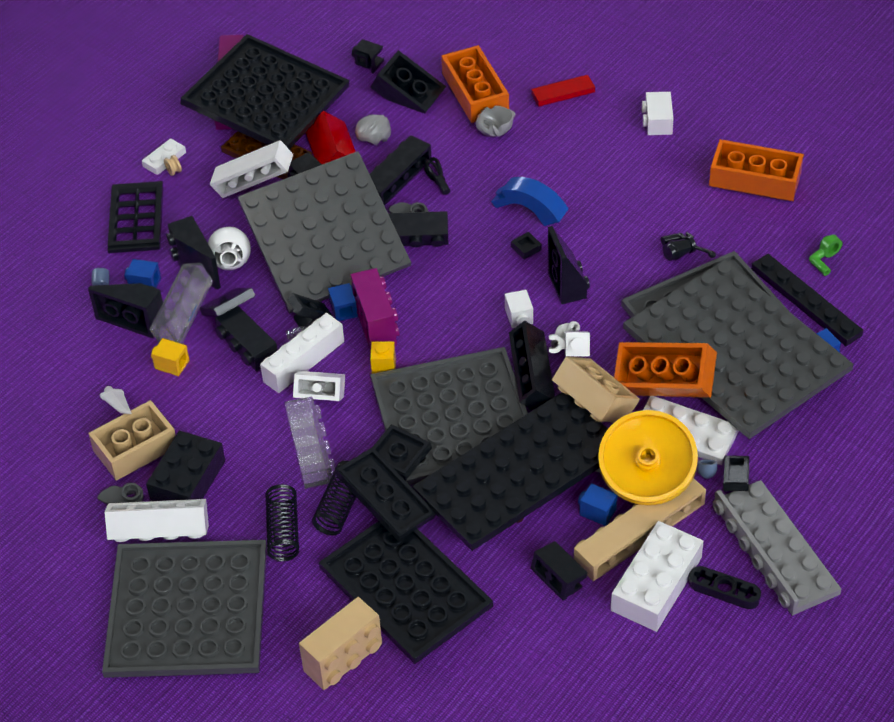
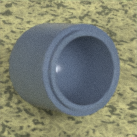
M105 268L93 269L92 286L109 285V270Z

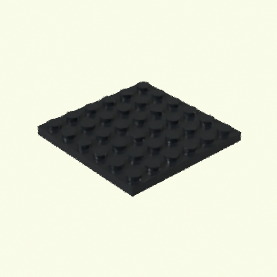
M246 34L181 97L180 104L266 145L281 140L290 149L314 124L320 113L326 111L349 87L350 80Z

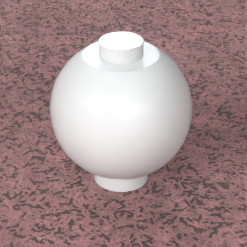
M222 227L216 230L208 240V245L216 257L217 267L220 269H238L247 262L250 256V241L246 234L238 228Z

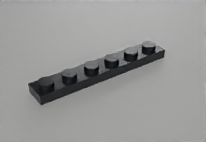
M766 254L752 263V271L822 328H827L843 345L848 346L862 337L863 329L770 254Z

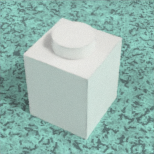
M527 290L506 293L505 311L511 328L517 327L523 321L533 324V306Z

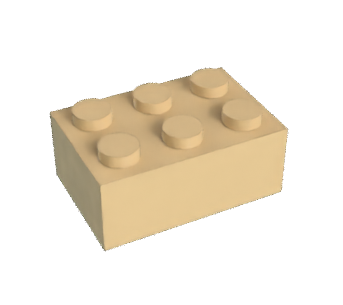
M566 356L552 378V381L558 385V389L562 393L573 397L576 405L587 409L591 413L590 416L601 423H614L621 417L632 413L640 400L591 358Z
M151 400L131 410L132 414H123L88 433L94 453L116 481L163 456L176 436L174 428Z
M359 597L350 602L299 642L304 672L323 690L327 689L330 685L338 683L345 673L350 669H355L361 663V660L369 654L375 653L380 648L382 637L379 615Z

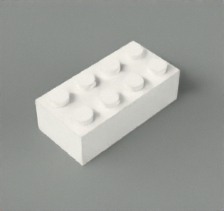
M658 521L612 592L611 611L657 632L689 580L690 571L697 567L700 562L704 540Z

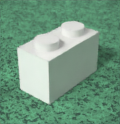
M646 92V100L642 101V113H646L643 114V127H647V134L672 135L673 110L671 92Z
M299 371L294 374L293 398L340 401L344 398L345 374Z

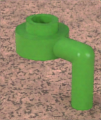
M836 235L825 236L820 242L819 250L809 257V261L824 276H827L831 269L821 258L824 256L829 258L837 254L842 247V241Z

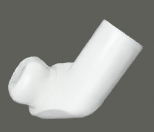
M576 321L559 325L555 334L565 338V331H579L580 325ZM552 340L551 345L553 347H556L558 345V341Z

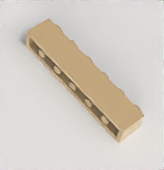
M693 478L684 492L668 502L657 505L634 504L629 511L616 516L613 522L605 527H600L594 535L586 540H581L574 548V560L588 572L587 576L594 582L640 550L658 521L673 527L705 504L706 489Z

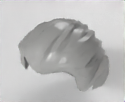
M495 105L492 109L486 107L478 114L475 123L476 128L485 136L500 137L510 130L516 114L503 106Z
M372 114L359 120L355 129L357 139L370 142L376 146L381 140L383 142L387 141L391 135L388 118L384 117V115Z

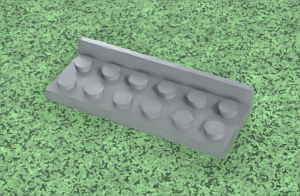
M761 480L750 484L748 491H733L726 495L721 490L715 491L713 502L715 512L725 520L729 532L735 534L741 549L744 552L747 551L754 567L761 571L768 587L774 589L780 604L787 608L792 616L841 594V588Z

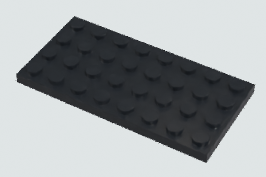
M561 392L412 487L452 532L473 551L600 468L599 447L608 428L601 422L594 420L588 410L576 405L573 397Z

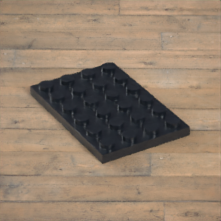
M378 521L319 562V568L352 601L357 597L361 598L379 615L381 631L414 664L418 663L493 607V600L418 529L397 541Z

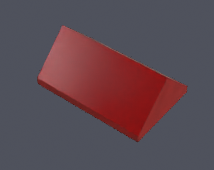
M325 111L320 113L314 124L306 131L312 154L322 165L356 152L345 122Z

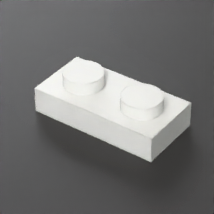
M170 138L144 158L142 166L158 175L166 169L164 164L165 158L170 159L172 155H175L179 159L186 153V148Z

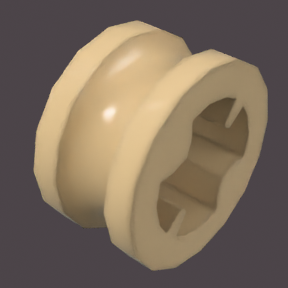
M172 155L170 159H164L165 167L171 176L175 175V172H182L180 162L175 155Z

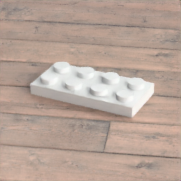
M650 396L643 409L664 412L677 418L689 429L694 437L698 457L714 460L720 465L723 464L725 456H727L739 432L729 421L655 396Z

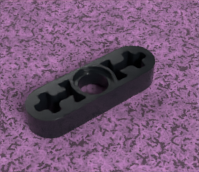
M704 566L694 567L690 571L689 585L694 591L745 609H754L760 603L761 590L753 583ZM700 577H704V578H705V579H702L701 582L697 581V579H699ZM725 583L730 585L732 589L728 592H723L719 590L718 585ZM748 593L753 595L750 597V599L745 598V596H747Z

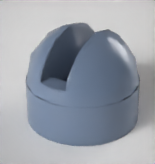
M708 459L698 461V473L703 478L709 479L716 474V461Z

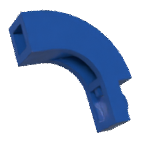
M527 177L510 178L505 186L496 191L497 195L491 201L495 208L509 204L523 205L534 212L544 226L560 222L569 209L555 191L545 184Z

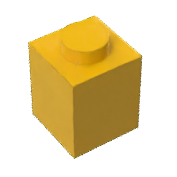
M164 338L153 348L151 353L155 369L176 376L181 374L190 361L187 345Z
M394 341L371 342L370 360L372 374L396 369Z

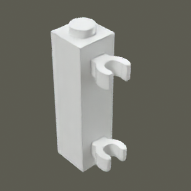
M565 331V338H561L557 334L549 335V340L558 341L556 347H549L550 353H558L561 349H565V356H590V332Z

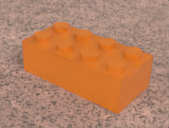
M479 45L441 55L442 75L471 123L476 122L478 114L486 107L492 109L496 105L509 109V93Z
M719 139L710 169L709 186L794 201L802 171L804 154Z
M619 342L614 378L636 396L711 398L717 352L708 343Z

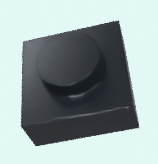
M527 232L512 240L511 248L523 259H526L541 251L542 244L531 233Z

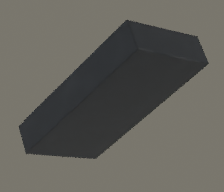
M725 456L724 491H748L749 456Z

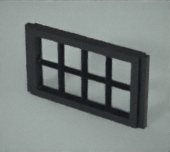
M163 181L112 185L108 253L160 250ZM155 193V199L139 200V194ZM135 194V201L119 202V195ZM155 205L154 212L138 213L139 206ZM134 207V214L118 215L119 208ZM154 218V225L138 226V219ZM134 220L133 227L117 228L118 221ZM153 232V239L137 240V233ZM133 233L132 240L116 241L117 234Z

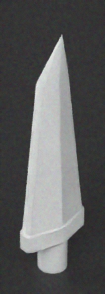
M111 386L105 387L104 392L100 394V398L119 413L132 414L124 396V391L122 389H113Z

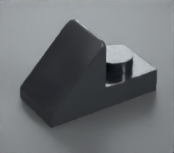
M292 293L288 299L293 307V312L296 314L294 320L301 331L305 330L325 313L332 316L326 305L322 302Z

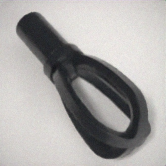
M435 157L426 159L424 161L426 174L431 180L435 181L444 195L449 194L450 188L443 176L439 160ZM429 164H432L436 168L439 174L438 176L433 172Z

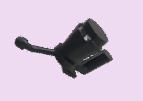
M686 232V236L682 233H676L660 238L661 243L664 245V256L669 261H676L696 250L708 253L711 258L716 256L714 251L696 246L694 236Z

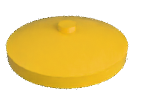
M654 410L632 412L615 421L604 434L598 455L600 471L608 487L622 499L639 505L662 504L679 496L692 482L698 462L696 442L689 429L677 418Z

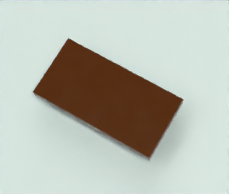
M237 131L221 146V150L229 156L239 158L267 145ZM295 144L289 149L293 153L291 161L308 152L312 155L311 151ZM288 172L276 177L286 179L288 178Z

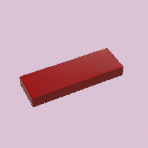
M584 75L531 89V94L538 107L594 93L595 85L589 75Z

